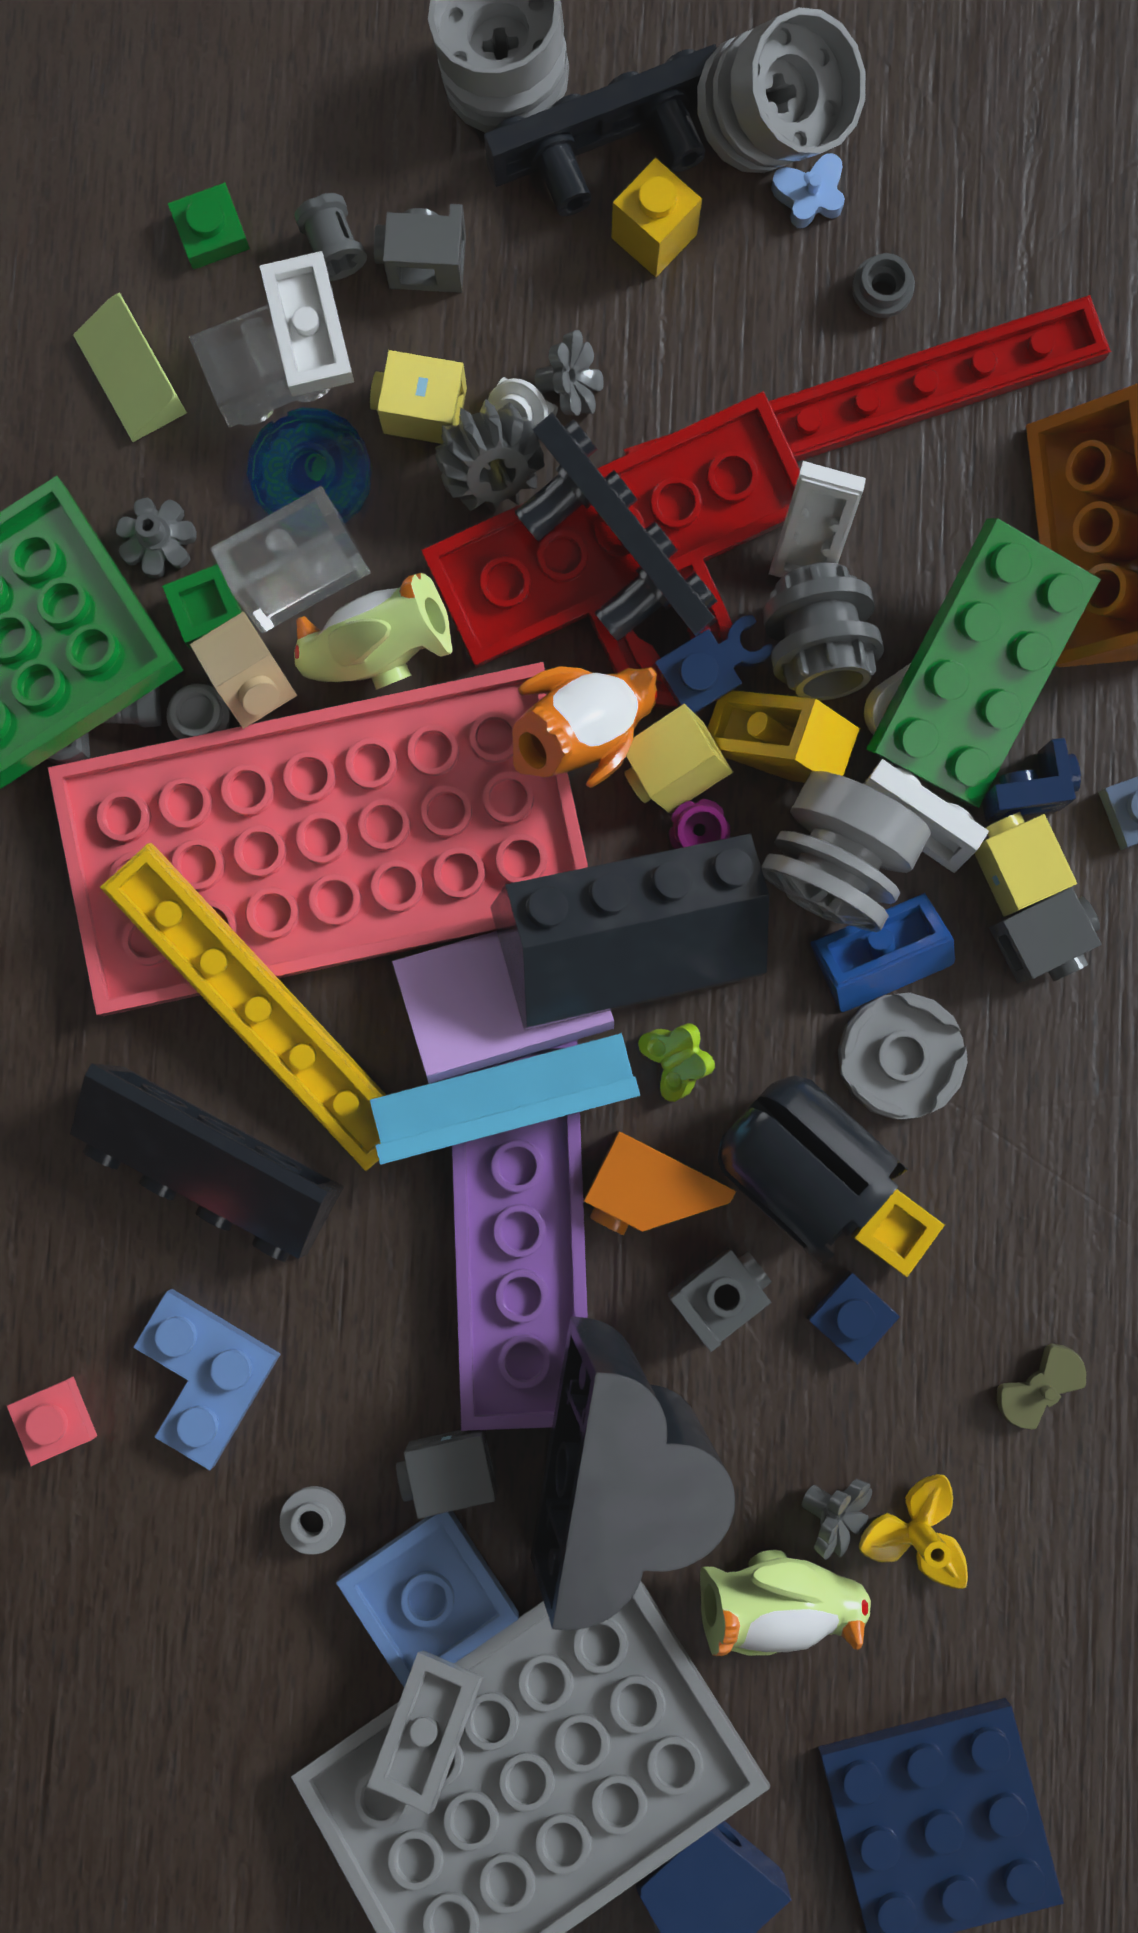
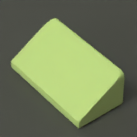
M120 292L112 296L73 336L132 442H135L185 415L187 412Z

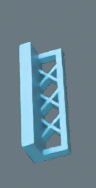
M622 1033L371 1099L370 1103L381 1144L375 1146L381 1165L640 1096L636 1077H633Z

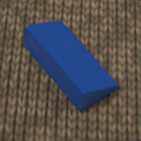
M925 893L886 909L888 918L881 931L871 932L849 925L810 942L812 951L841 1012L851 1010L954 964V939Z

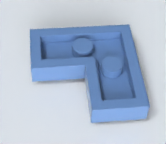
M174 1289L166 1291L133 1347L188 1380L155 1438L206 1469L211 1470L216 1465L281 1354Z

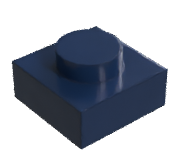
M848 1270L806 1318L858 1365L900 1316Z

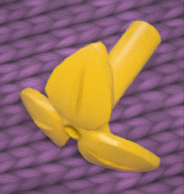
M935 1474L918 1481L905 1497L912 1521L907 1524L889 1513L881 1515L873 1520L862 1534L859 1549L866 1557L877 1562H895L913 1545L917 1550L918 1569L924 1575L943 1586L964 1589L968 1582L966 1558L955 1538L936 1533L931 1527L944 1520L951 1513L953 1505L951 1484L945 1475Z

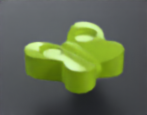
M686 1023L673 1031L655 1029L643 1034L638 1042L639 1050L644 1056L661 1063L664 1070L661 1077L660 1091L665 1100L670 1102H676L690 1094L696 1080L711 1074L715 1069L713 1058L699 1048L700 1032L694 1024Z

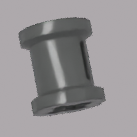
M325 193L311 198L301 204L294 213L297 227L300 233L306 234L313 253L323 252L330 281L343 279L354 274L367 261V253L361 242L354 240L346 220L348 210L343 196L336 193Z

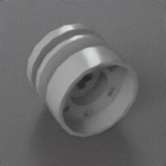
M430 0L428 23L438 57L444 88L451 108L466 124L488 133L508 118L515 116L529 117L551 108L556 101L564 97L568 84L569 61L564 38V22L560 0Z
M800 7L721 43L705 62L697 86L698 116L706 140L724 162L742 172L766 173L841 145L857 126L865 103L866 72L858 45L840 21L822 10Z
M812 771L790 810L794 819L811 834L808 836L797 832L781 831L777 835L774 844L786 856L769 853L761 866L764 878L786 893L787 897L794 903L817 916L838 924H848L866 931H881L888 918V914L877 902L892 904L897 901L900 891L879 869L902 873L910 872L914 868L931 835L928 824L896 800L867 785L827 771Z

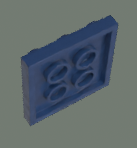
M1006 1698L818 1746L866 1933H954L1064 1904L1013 1709Z

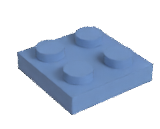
M453 1511L425 1517L339 1576L336 1582L403 1687L406 1685L418 1652L424 1650L449 1662L456 1663L517 1621L519 1617L517 1608Z

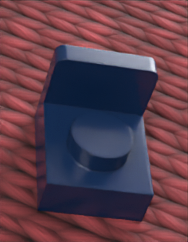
M1065 738L1052 739L1038 751L1040 779H1038L1037 770L1016 771L998 778L999 784L990 789L982 801L986 822L1001 820L1018 812H1021L1022 816L1057 812L1076 800L1075 792L1079 791L1081 785L1080 766L1075 754H1068Z

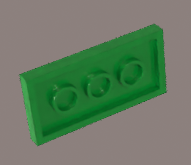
M987 518L866 750L899 768L911 772L916 777L964 803L979 808L1101 579L999 518Z

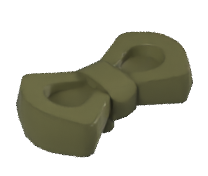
M1053 1343L1046 1345L1039 1371L1033 1373L1026 1382L1003 1383L998 1386L997 1404L1002 1417L1009 1424L1018 1428L1036 1429L1046 1406L1051 1407L1056 1404L1061 1398L1060 1394L1080 1390L1086 1386L1084 1362L1071 1348Z

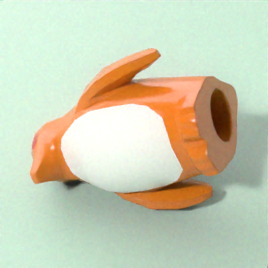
M559 666L542 671L525 681L518 688L520 695H547L530 707L514 724L512 732L513 764L516 771L524 775L545 778L597 762L599 765L590 775L586 785L593 788L607 779L623 763L632 744L636 725L640 719L650 714L656 703L658 695L655 685L656 672L651 667L645 669L628 668L616 674L592 673L582 668Z

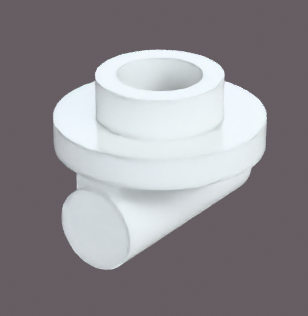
M503 377L488 398V401L495 406L497 411L510 402L514 408L519 410L521 417H527L535 426L551 412L556 416L558 410L556 405L544 399L541 392L533 384L522 379H506Z

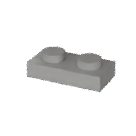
M424 1650L418 1652L367 1787L424 1813L430 1814L434 1811L484 1676Z

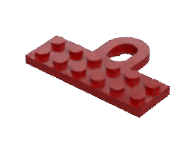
M764 391L597 468L603 477L613 470L616 471L638 500L628 509L644 528L653 521L658 524L678 550L669 558L670 562L684 579L695 571L718 602L708 609L717 622L708 629H710L718 644L725 641L726 635L733 624L705 562L783 526L800 473L798 464ZM522 503L421 550L475 668L483 666L585 617H589L614 673H619L628 668L645 669L652 667L657 674L655 685L658 695L654 706L665 709L678 708L677 703L653 666L657 660L661 659L653 645L638 638L633 630L617 641L594 613L639 575L635 569L640 565L592 505L588 509L581 505L539 542L515 514V511L524 504ZM688 627V628H687V633H688L689 638H690V640H691V639L695 638L696 636L694 635V633H693V632L690 630V628Z

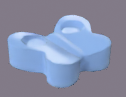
M832 153L823 155L814 164L811 171L806 173L790 167H781L776 170L771 190L781 203L792 210L790 215L791 222L797 228L807 227L818 213L831 219L837 218L841 214L845 198L843 193L837 189L843 166L841 159L837 155Z

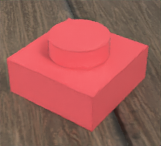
M74 1377L7 1406L30 1466L97 1437Z

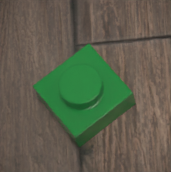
M226 183L168 203L193 270L250 249Z
M221 563L162 586L183 640L189 649H192L191 643L242 612L226 570Z

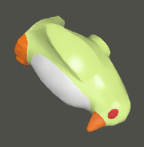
M422 573L408 576L404 579L400 588L374 591L342 606L330 617L322 631L305 616L299 617L296 620L295 666L304 677L316 681L342 682L371 678L377 690L411 676L406 663L421 649L426 648L440 657L452 653L447 611L433 581L426 574Z
M767 1550L758 1553L751 1558L748 1568L737 1572L727 1573L716 1567L701 1568L702 1622L710 1651L714 1656H724L730 1651L752 1656L804 1650L821 1641L826 1635L832 1634L842 1636L856 1650L860 1649L863 1645L864 1627L869 1620L871 1600L864 1587L852 1579L837 1575L809 1561L787 1558L786 1554L780 1550Z

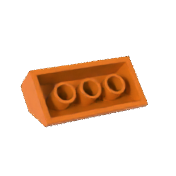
M1137 383L1026 425L1039 543L1101 579L1055 664L1056 667L1138 660Z

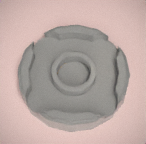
M913 993L884 995L860 1007L845 1025L838 1047L840 1075L851 1096L870 1112L892 1119L922 1117L945 1106L961 1087L968 1064L966 1047H964L963 1037L959 1032L961 1029L954 1016L935 1000Z

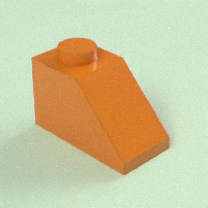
M618 1131L584 1197V1202L594 1206L589 1218L624 1235L629 1225L643 1232L729 1204L736 1191Z

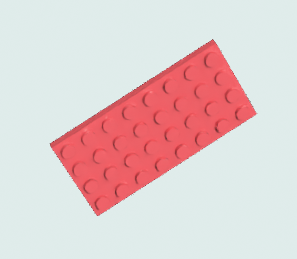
M544 663L530 664L254 723L244 729L240 726L48 767L96 1015L107 1016L200 996L193 986L100 888L148 843H152L278 979L497 931L490 907L505 884L587 868L588 863L568 772L544 778L520 774L516 771L513 764L512 732L514 724L530 707L547 695L522 696L519 694L518 688L528 679L545 671Z

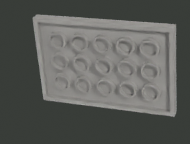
M640 1581L630 1601L617 1614L600 1624L578 1630H552L543 1601L518 1618L517 1621L454 1663L484 1677L435 1810L430 1814L367 1787L398 1703L291 1776L376 1933H566L770 1788L768 1780L642 1581Z

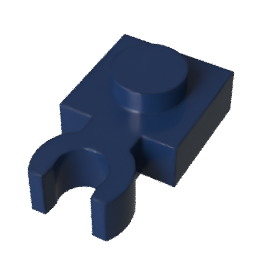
M753 615L738 619L728 631L725 641L718 644L710 629H707L654 663V668L678 707L685 703L694 713L699 712L742 684L734 670L735 667L738 665L755 667L762 664L771 655L774 649L771 644H767L755 652L747 651L741 645V633L748 631L757 622Z

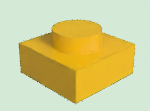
M896 1189L862 1229L857 1227L851 1237L899 1273L908 1277L945 1224Z

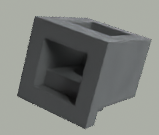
M450 204L449 216L438 215L424 208H412L404 213L387 212L386 225L376 224L374 232L375 264H383L385 266L389 289L462 293L466 245L463 205Z
M726 1247L667 1294L702 1342L712 1352L721 1345L720 1342L772 1303L763 1292V1289L772 1281L748 1251L740 1258H737L733 1251ZM729 1284L737 1289V1301L729 1308H721L714 1302V1293L721 1285Z

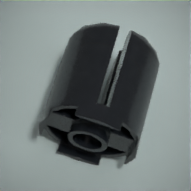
M796 1075L777 1080L762 1092L746 1112L723 1135L717 1158L722 1174L819 1264H824L835 1255L825 1245L828 1243L831 1246L842 1233L848 1236L857 1227L862 1229L898 1188L893 1179L909 1170L811 1079Z

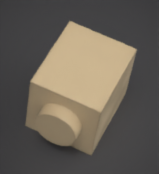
M244 611L190 644L215 689L243 729L297 696Z

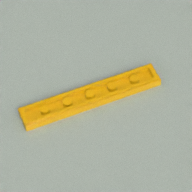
M152 843L146 844L100 887L102 891L365 1171L370 1169L379 1160L375 1145L381 1144L370 1100L386 1096V1094Z

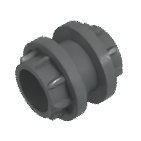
M828 562L810 564L794 569L781 577L776 583L775 590L770 593V600L762 611L767 635L776 641H780L771 652L773 672L778 680L787 683L788 688L796 690V694L799 697L815 698L819 701L840 698L863 688L870 681L871 675L876 672L875 663L882 657L884 646L880 630L875 625L866 622L873 614L875 608L870 586L866 582L857 579V577L850 575L847 567Z

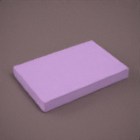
M497 931L392 961L429 1084L614 1029V1019L610 1010L524 1030Z

